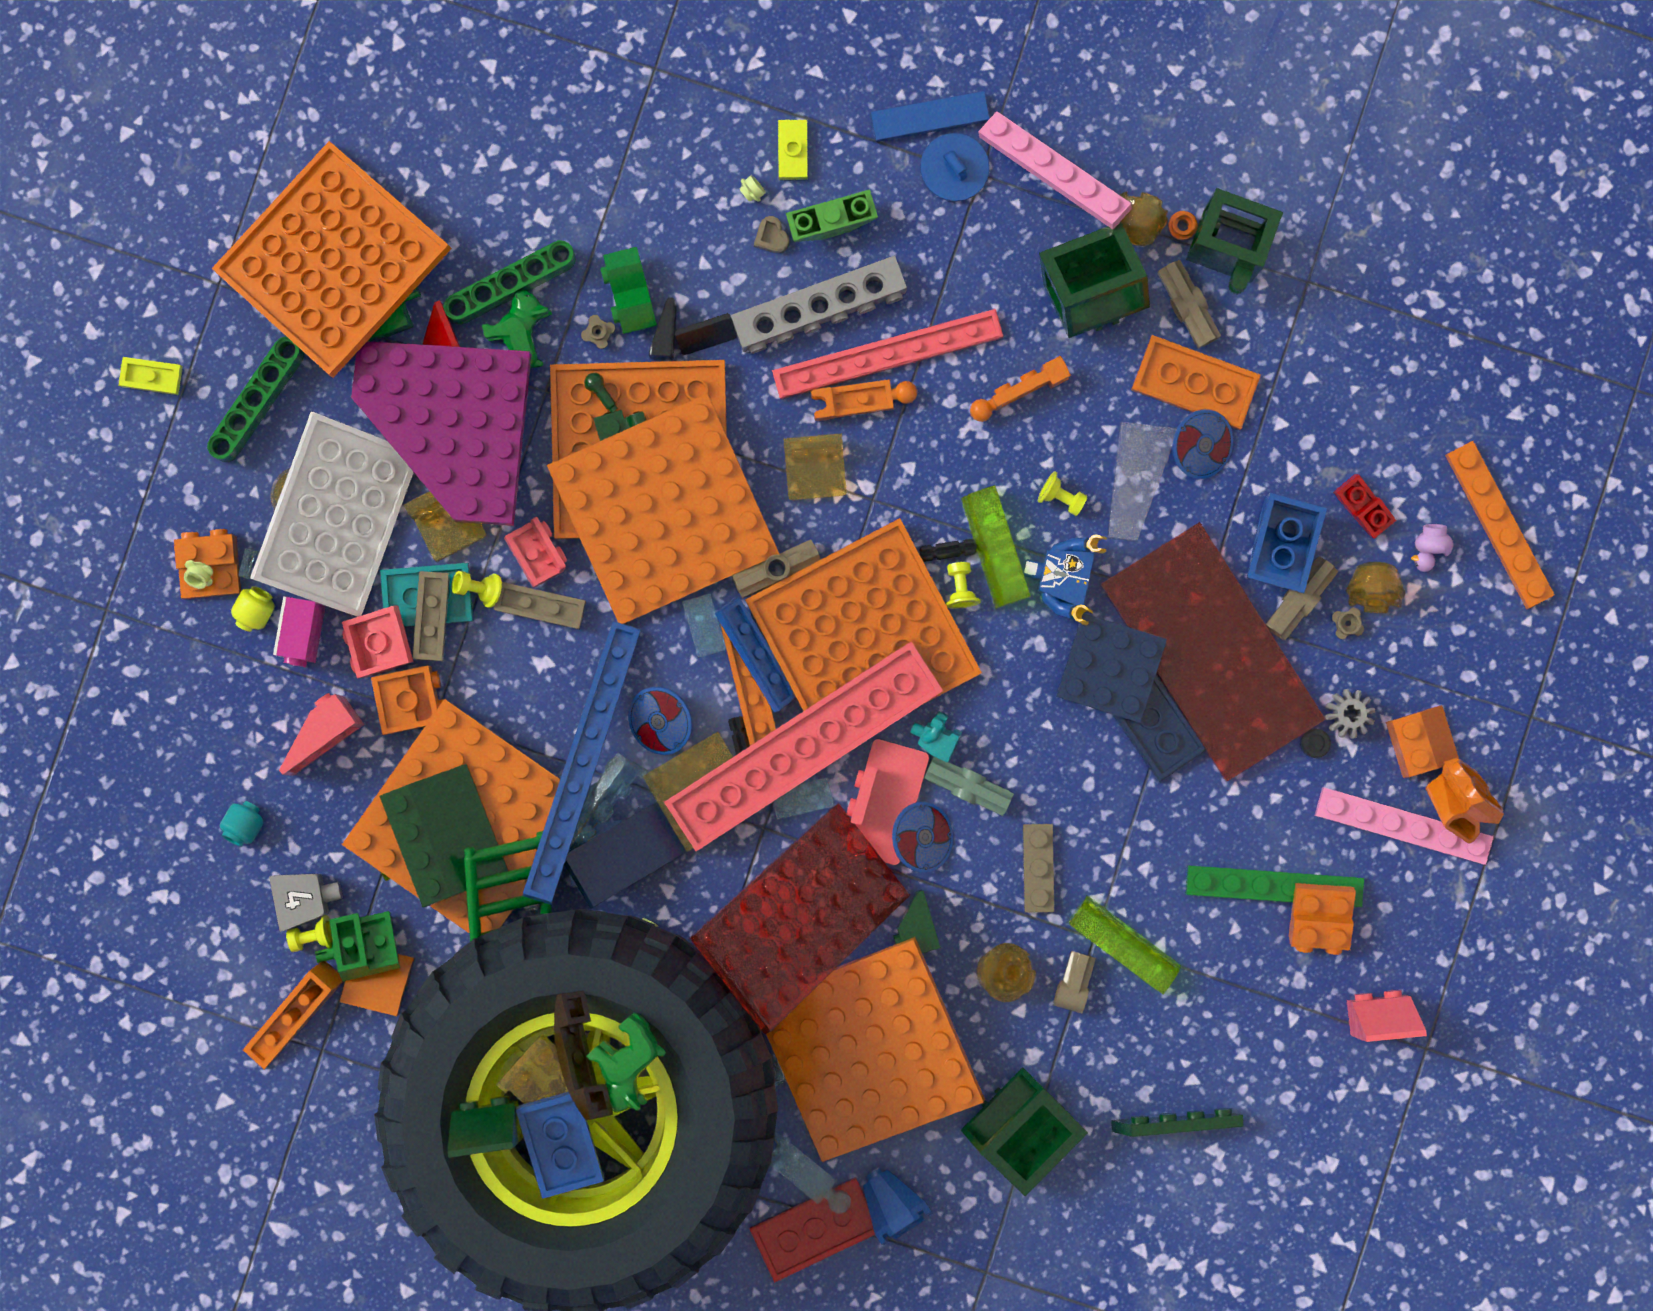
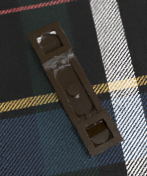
M583 990L562 993L556 996L554 1033L558 1060L567 1089L585 1120L611 1116L613 1111L607 1085H597L592 1061L586 1057L590 1052L583 1024L591 1022Z

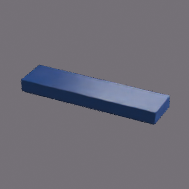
M982 91L871 112L875 141L880 142L984 123L989 120L985 92Z
M740 597L734 598L716 611L714 614L774 712L780 711L796 699L771 648Z

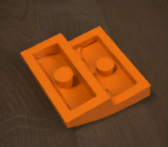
M398 954L401 968L345 981L340 1002L398 1016L405 988L408 986L414 957Z

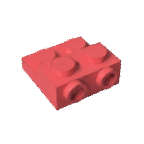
M399 606L387 607L342 622L343 639L349 647L351 654L350 665L357 678L371 677L414 662Z

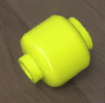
M252 586L251 589H243L231 609L232 616L237 620L235 624L248 632H251L252 629H263L275 609V605L271 600L272 595L262 588Z

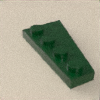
M1232 1108L1214 1109V1114H1205L1202 1110L1187 1111V1115L1177 1116V1113L1159 1114V1117L1152 1118L1141 1115L1132 1116L1131 1119L1111 1120L1112 1132L1130 1137L1244 1127L1243 1115L1232 1113Z

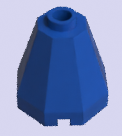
M879 1168L865 1177L868 1182L863 1185L874 1233L881 1245L889 1243L886 1237L893 1236L895 1240L921 1224L925 1220L922 1214L925 1213L927 1216L933 1214L929 1205L889 1170L882 1172Z

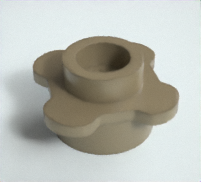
M592 315L589 317V325L586 330L582 331L581 337L585 342L591 341L599 349H604L608 346L607 341L610 335L615 332V326L612 322L606 323L600 320L598 315ZM597 329L601 330L599 335L595 333Z
M1353 607L1347 612L1336 611L1333 613L1332 620L1336 623L1337 627L1335 634L1339 639H1345L1348 635L1353 634L1360 636L1364 632L1359 609ZM1350 621V626H1346L1345 622Z

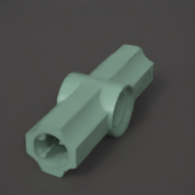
M933 757L924 776L929 782L951 791L952 795L973 805L976 803L1001 816L1005 814L1014 795L1009 790L986 781L987 778L965 767L960 768L936 757Z

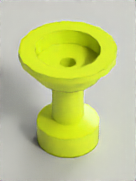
M1054 471L1045 482L1039 494L1038 502H1049L1056 498L1069 505L1068 512L1077 516L1087 500V495L1081 492L1073 495L1060 488L1061 480L1057 477V472Z
M957 562L947 565L948 575L954 576L956 592L950 596L949 602L946 603L947 608L959 609L980 604L981 599L976 598L975 593L967 589L966 575L971 573L970 563Z
M457 571L453 577L451 588L454 594L465 595L467 591L478 593L483 605L492 608L500 597L502 581L501 577L494 573L479 582L471 580L469 573Z
M328 915L322 916L321 920L316 923L314 930L300 932L298 928L287 930L286 939L290 951H302L304 944L318 941L321 946L332 948L333 939L329 922L330 917Z

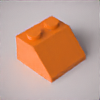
M1442 705L1386 722L1403 778L1441 768L1445 761L1458 757Z

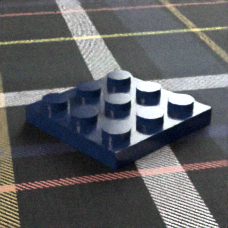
M1083 613L1082 619L1089 622V624L1082 625L1079 623L1056 697L1141 723L1167 639Z

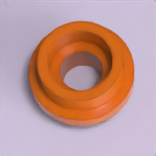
M1188 211L1176 212L1168 223L1170 234L1178 240L1190 239L1196 233L1198 227L1195 216ZM1183 221L1187 224L1188 229L1181 231L1177 224Z

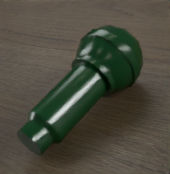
M599 373L588 374L584 380L585 388L593 392V394L595 393L605 408L611 413L616 411L618 407L604 387L602 375Z

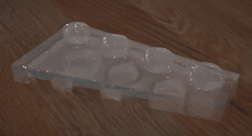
M1128 422L1120 423L1107 538L1127 541L1138 540L1165 464L1170 455L1177 428Z

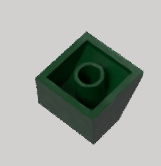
M922 889L915 892L896 927L898 934L893 935L895 944L915 937L921 952L926 953L941 947L924 891Z

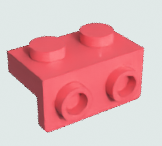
M538 517L531 519L530 523L504 537L533 588L564 572L566 568L565 562H567L562 549L559 546L555 548L550 539L552 537L550 528L545 521L540 522Z

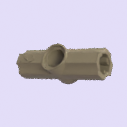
M1181 260L1174 261L1160 269L1157 273L1171 298L1172 309L1179 321L1184 322L1197 348L1204 347L1220 338L1221 335L1207 311L1206 299L1201 290L1193 285Z
M808 540L779 555H772L766 561L732 575V579L743 599L776 584L821 559L812 540ZM772 562H780L784 566L785 572L781 576H773L769 572L768 566Z
M1318 556L1312 563L1305 593L1288 590L1282 598L1283 602L1264 626L1275 636L1286 640L1301 619L1307 617L1321 599L1320 595L1339 571L1329 561Z

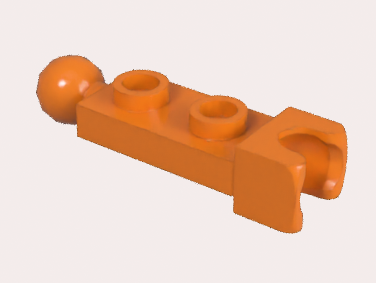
M1058 356L1043 364L1039 373L1036 370H1032L1020 377L1022 382L1012 387L1010 383L1000 386L994 390L996 395L992 396L988 401L985 399L975 400L970 406L972 418L979 422L987 421L994 410L997 411L1047 384L1052 389L1069 380L1071 374L1063 358Z
M890 379L811 390V398L826 402L824 409L814 413V420L822 421L835 419V417L894 410L893 400L909 404L916 399L918 390L910 381L900 382L896 388L891 389Z

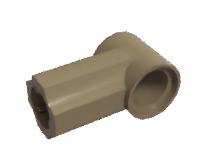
M1074 951L1070 952L1063 980H1060L1056 990L1053 1006L1083 1013L1089 993V988L1087 987L1096 958Z

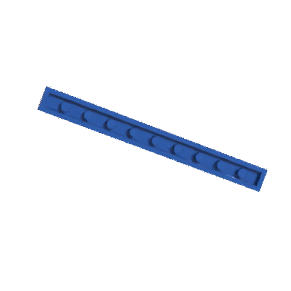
M612 622L523 891L524 897L552 905L640 636V629Z

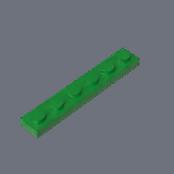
M1187 865L1185 895L1293 902L1295 883L1354 887L1356 891L1354 907H1362L1364 878Z

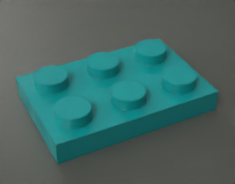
M469 563L380 570L383 609L399 606L404 627L415 626L419 571L450 574L446 624L473 622L471 591H467L465 595L454 594L451 588L453 577L457 571L470 574Z

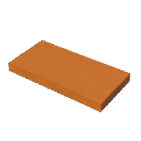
M1151 335L1131 390L1192 413L1202 409L1216 411L1226 418L1232 428L1241 430L1261 375Z

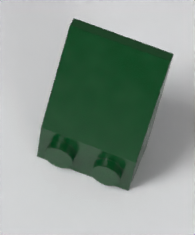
M509 1096L491 1098V1104L478 1106V1101L459 1103V1109L451 1112L448 1158L514 1148L523 1139L522 1129L516 1113V1106H519L518 1100L510 1101Z

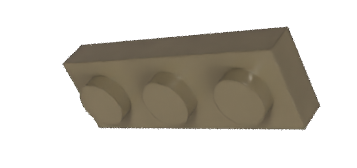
M419 571L413 647L414 660L444 661L450 582L449 573Z
M502 582L501 594L494 606V610L580 630L586 601Z
M1023 824L1024 912H1054L1053 824Z

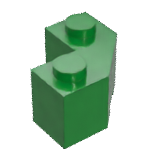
M633 247L603 255L605 267L600 269L604 284L610 283L616 306L610 308L614 323L621 324L623 334L657 326L638 248Z

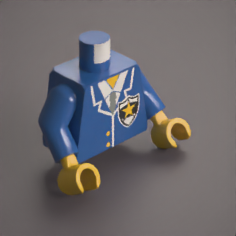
M1092 535L1090 538H1071L1054 544L1051 550H1047L1043 563L1029 559L1026 560L1023 576L1039 579L1037 592L1041 594L1042 601L1056 615L1075 619L1082 625L1089 624V622L1082 619V615L1085 612L1093 613V610L1084 605L1095 554L1091 551L1101 554L1106 552V549L1097 547L1099 540H1107L1105 536Z

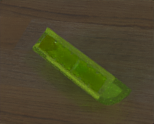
M990 486L962 497L961 502L972 537L976 542L978 556L995 609L1029 599L1031 597L996 486Z
M1088 895L1085 896L1066 922L1163 995L1180 971L1181 965Z

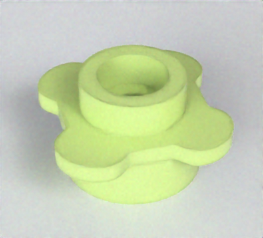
M186 561L185 567L187 571L184 574V580L188 585L197 589L212 585L211 575L214 571L210 566L202 562Z

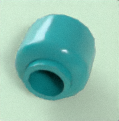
M244 801L243 805L232 804L220 822L219 826L223 832L221 836L239 847H242L243 844H251L264 824L263 818L258 814L260 809L247 801Z

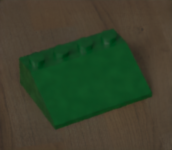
M464 764L380 795L381 802L422 907L431 906L466 892L464 849L473 847L475 850L498 845L468 765ZM503 857L477 862L478 878L508 871Z

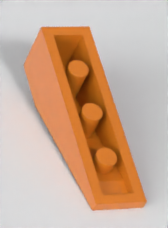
M327 961L320 962L313 967L255 1034L243 1051L259 1066L266 1069L343 983L339 973Z

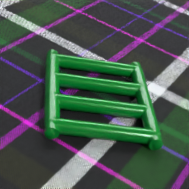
M543 831L537 832L536 837L479 850H475L473 847L464 849L470 942L474 938L491 932L481 933V917L540 904V914L552 913V905L524 897L523 895L479 905L478 890L528 879L532 866L478 878L477 862L529 850H537Z

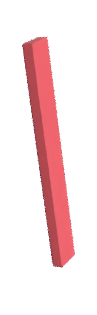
M996 309L775 369L772 370L779 398L784 399L814 389L824 388L1003 338V333Z

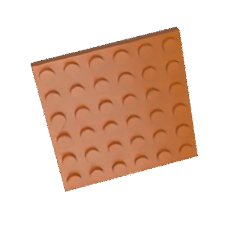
M328 141L212 267V270L326 373L334 378L452 248L334 144Z
M725 360L550 365L552 463L600 441L593 418L611 412L605 408L595 393L593 394V392L585 388L584 380L590 373L602 375L604 387L618 407L616 411L622 410L624 418L643 411L646 420L708 393L727 435ZM553 481L554 539H580Z
M708 393L547 465L618 623L624 624L766 561L772 555L780 554Z
M900 518L745 599L803 711L910 642H912L943 690L930 700L982 673Z
M444 699L342 845L418 897L381 802L380 795L467 764L498 845L536 837L537 832L544 830L560 779ZM586 798L583 810L589 803L590 799ZM534 849L503 856L508 871L532 866L537 850ZM527 879L478 890L479 905L522 896ZM466 892L430 906L469 933ZM513 910L481 917V933L502 927Z
M915 937L757 997L752 1001L822 1162L982 1104L985 1101Z

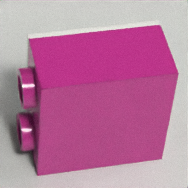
M283 596L273 655L284 658L283 663L294 666L306 667L307 662L316 663L326 606L314 601Z

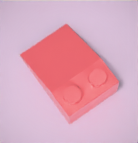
M328 693L314 703L317 707L310 711L279 769L282 775L294 776L364 726V723L345 696L330 695Z
M1402 990L1384 991V997L1373 998L1372 993L1355 994V1000H1347L1350 1035L1365 1042L1427 1036L1426 1029L1411 996L1402 995Z

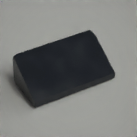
M728 313L677 329L674 332L682 355H688L736 338L732 319Z

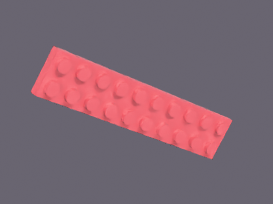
M910 642L664 803L695 851H698L943 690L912 642Z

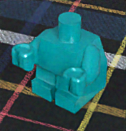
M939 711L932 722H928L925 727L914 723L910 733L920 737L918 744L930 755L948 763L963 731L956 728L954 731L946 729L944 725L948 716Z

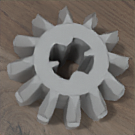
M1345 689L1342 693L1343 698L1337 693L1332 695L1337 705L1327 703L1325 707L1332 710L1333 714L1324 716L1325 720L1334 719L1335 721L1329 726V729L1334 731L1340 727L1338 736L1341 738L1345 737L1347 731L1351 739L1357 738V730L1361 734H1366L1368 731L1363 723L1367 725L1374 724V720L1368 718L1367 714L1375 713V708L1366 709L1365 705L1370 703L1371 699L1366 697L1359 701L1361 698V691L1356 690L1353 696H1351L1350 690ZM1347 706H1349L1351 711L1355 710L1356 716L1351 717L1352 722L1349 717H1344V711H1348Z

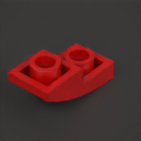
M1354 474L1333 492L1348 512L1373 539L1397 521L1383 501L1373 494L1359 474Z

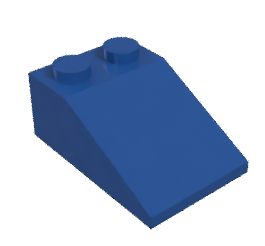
M1273 493L1265 496L1257 525L1247 578L1304 594L1327 508Z

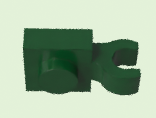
M622 410L593 418L600 441L646 421L643 411L625 418Z

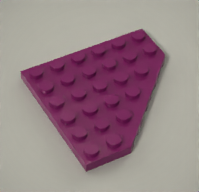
M367 341L356 353L351 398L455 522L514 526L532 357L530 351Z

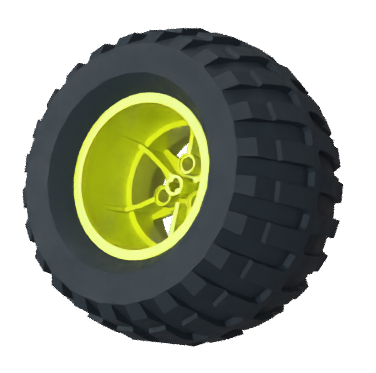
M587 909L527 916L474 938L447 962L432 971L417 991L416 997L407 1009L400 1014L391 1036L392 1043L385 1059L380 1065L377 1087L380 1091L378 1111L374 1114L377 1141L382 1143L384 1165L381 1169L390 1191L397 1193L404 1212L401 1217L417 1237L422 1236L436 1254L434 1256L436 1261L453 1274L456 1271L463 1274L476 1285V1291L498 1300L501 1297L508 1298L522 1304L523 1309L526 1311H604L608 1308L622 1306L631 1309L652 1300L660 1292L672 1287L679 1288L697 1274L704 1264L714 1256H719L744 1219L752 1212L771 1164L778 1104L772 1056L764 1041L752 1007L740 995L731 979L720 966L709 960L699 952V949L680 935L656 927L655 924L632 915H619ZM584 990L591 1022L583 1024L584 1031H590L587 1037L589 1052L604 1040L610 1044L611 1038L618 1040L625 1046H629L628 1033L622 1032L618 1026L634 1012L640 1014L649 1023L650 1030L655 1036L658 1045L666 1051L664 1056H657L646 1067L650 1076L637 1078L638 1090L647 1100L657 1097L656 1127L652 1140L644 1153L615 1117L626 1110L618 1113L613 1111L611 1116L587 1120L594 1145L629 1168L612 1179L542 1199L533 1168L521 1157L515 1147L448 1158L451 1112L459 1109V1103L478 1101V1106L491 1104V1098L504 1096L509 1076L519 1059L542 1090L545 1098L557 1095L552 1092L550 1084L554 1079H560L565 1083L560 1064L535 1043L555 1034L554 1012L556 996L559 994ZM592 1061L597 1085L605 1084L599 1064Z

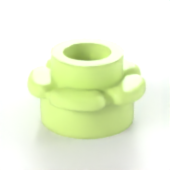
M750 175L746 180L741 179L743 186L739 189L745 198L750 202L752 200L761 201L760 197L766 192L756 178Z

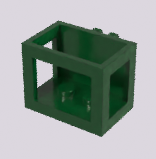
M1216 188L1205 205L1186 260L1231 276L1228 283L1230 293H1233V295L1241 294L1247 288V283L1251 284L1263 269L1283 212ZM1224 204L1264 220L1260 224L1222 210V206ZM1222 224L1255 236L1251 250L1216 238L1215 236L1220 225Z
M1121 222L1114 230L1107 226L1039 252L1043 285L1068 338L1095 329L1096 332L1100 331L1105 324H1118L1120 322L1119 319L1150 308L1147 274Z
M1022 1067L1002 1089L998 1087L994 1091L996 1095L989 1102L985 1100L981 1104L983 1108L961 1129V1132L979 1153L1026 1197L1088 1132Z

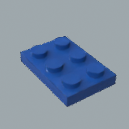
M569 1091L516 1106V1113L542 1199L604 1182V1176L588 1122L579 1112Z

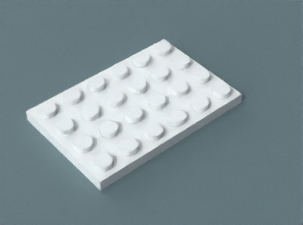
M311 412L250 579L356 617L362 616L411 481L412 469L388 441Z

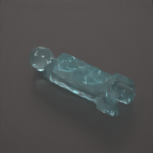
M775 1131L774 1140L777 1147L772 1152L770 1165L817 1204L825 1197L828 1200V1206L831 1211L838 1214L845 1213L851 1206V1199L847 1192L832 1189L837 1180Z

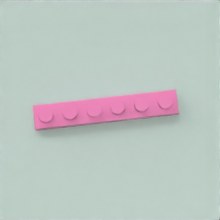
M996 112L978 131L979 138L1112 230L1132 209L1129 201L999 112Z
M1322 788L1315 812L1317 817L1486 865L1493 836L1480 833L1474 842L1468 844L1447 830L1441 821L1328 788Z

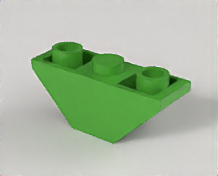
M870 189L786 213L794 242L827 239L851 232L878 218Z

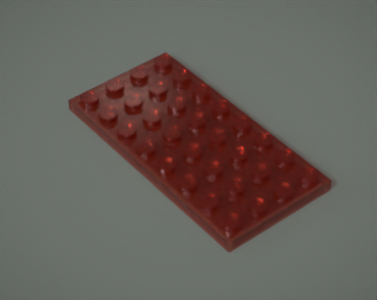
M1200 522L1100 584L1127 627L1167 639L1157 675L1203 744L1207 754L1225 782L1326 720Z
M839 803L830 808L690 937V940L764 1034L771 1032L910 896L855 823L850 822L851 818L846 815L847 813Z

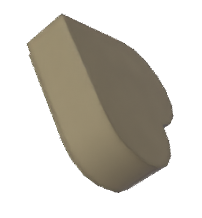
M767 216L762 219L754 247L774 253H782L789 247V237L782 230V225L778 218Z

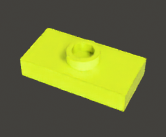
M778 120L779 180H808L807 120Z
M123 357L118 386L178 395L183 366Z

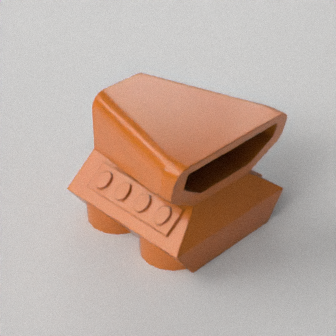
M1458 757L1445 761L1442 774L1425 788L1444 827L1468 844L1474 842L1479 836L1480 822L1499 824L1504 815L1502 807L1490 793L1484 779L1475 769Z

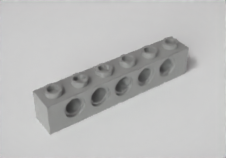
M892 256L732 314L731 319L743 352L750 351V354H754L766 349V344L777 340V343L781 344L792 340L795 333L804 331L805 334L815 332L821 329L820 324L831 321L832 324L845 321L849 318L848 314L856 311H859V314L870 312L876 308L875 304L886 301L887 304L895 303L903 299L902 294L906 293L907 287L896 257ZM874 280L880 282L883 287L879 293L875 294L870 293L866 288V285ZM849 290L854 293L855 300L851 303H843L839 299L840 293ZM822 300L827 303L828 309L824 313H816L812 310V304L815 301ZM790 310H795L800 313L801 318L796 323H789L784 318L785 314ZM768 320L773 323L774 327L769 333H761L757 329L759 322Z

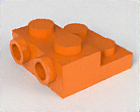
M227 529L211 530L210 536L199 537L198 532L181 533V539H174L176 569H179L181 599L240 594L241 583L237 536L228 534ZM186 561L202 562L210 566L214 571L211 575L212 585L205 586L202 589L188 585L184 580V574L187 571L185 567Z
M429 665L371 677L382 735L424 728L443 702V699L438 700L436 691L437 688H441L438 671H432V667Z
M1295 883L1288 935L1291 946L1303 953H1310L1313 951V948L1325 949L1327 953L1333 955L1341 954L1342 950H1350L1354 926L1352 916L1356 894L1355 888Z

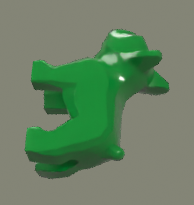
M528 290L518 291L513 296L509 313L499 323L495 325H482L484 336L488 341L503 340L509 350L530 351L532 354L530 369L542 367L543 362L538 360L533 340V328L539 320L552 315L551 310L548 307L542 306L539 300Z
M634 1012L618 1026L622 1032L628 1033L629 1046L617 1050L604 1040L586 1056L590 1061H595L599 1064L605 1084L607 1085L612 1111L616 1113L628 1108L638 1111L641 1109L640 1104L645 1105L648 1102L645 1096L638 1090L637 1078L657 1056H664L666 1054V1051L658 1045L655 1036L650 1030L649 1023L640 1014Z

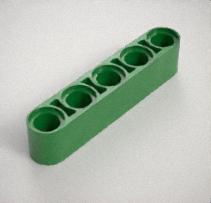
M555 241L450 295L444 303V311L453 323L466 324L512 300L518 291H530L570 270L576 262L574 250L566 241ZM566 250L569 252V257L564 262H557L554 260L556 252ZM534 263H540L544 266L542 273L536 276L529 274L530 266ZM507 277H516L518 281L514 288L506 289L503 287V282ZM490 290L492 292L490 300L479 302L477 296L480 291ZM455 304H465L466 310L462 315L454 316L451 311Z
M288 337L279 338L274 343L210 437L207 449L217 460L231 462L239 455L303 361L304 352ZM288 345H294L295 354L290 358H283L284 348ZM272 369H278V379L274 382H267V373ZM255 393H261L263 396L262 402L258 406L252 407L250 405L251 396ZM239 417H245V427L240 431H235L234 421ZM222 441H228L230 444L228 452L219 455L217 452L218 444Z

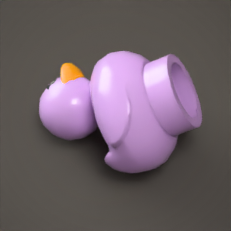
M1440 524L1423 525V533L1415 540V547L1420 553L1411 557L1417 569L1423 572L1430 571L1435 565V558L1432 554L1443 553L1445 556H1448L1451 553L1453 540L1447 534V526Z

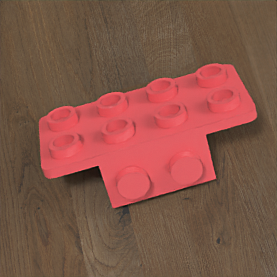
M880 739L873 741L865 771H858L854 787L860 788L857 800L850 799L846 814L852 816L843 845L846 852L891 865H897L900 862L892 842L893 826L900 812L908 805L917 802L929 760V755L926 752Z

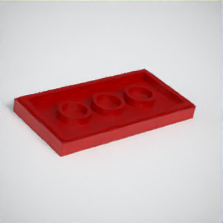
M856 1177L749 1228L774 1283L875 1235L866 1197Z

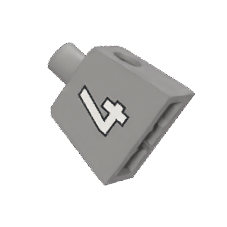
M322 874L269 876L280 931L289 930L328 915L329 908L327 902L343 899L340 883L335 882L324 885Z

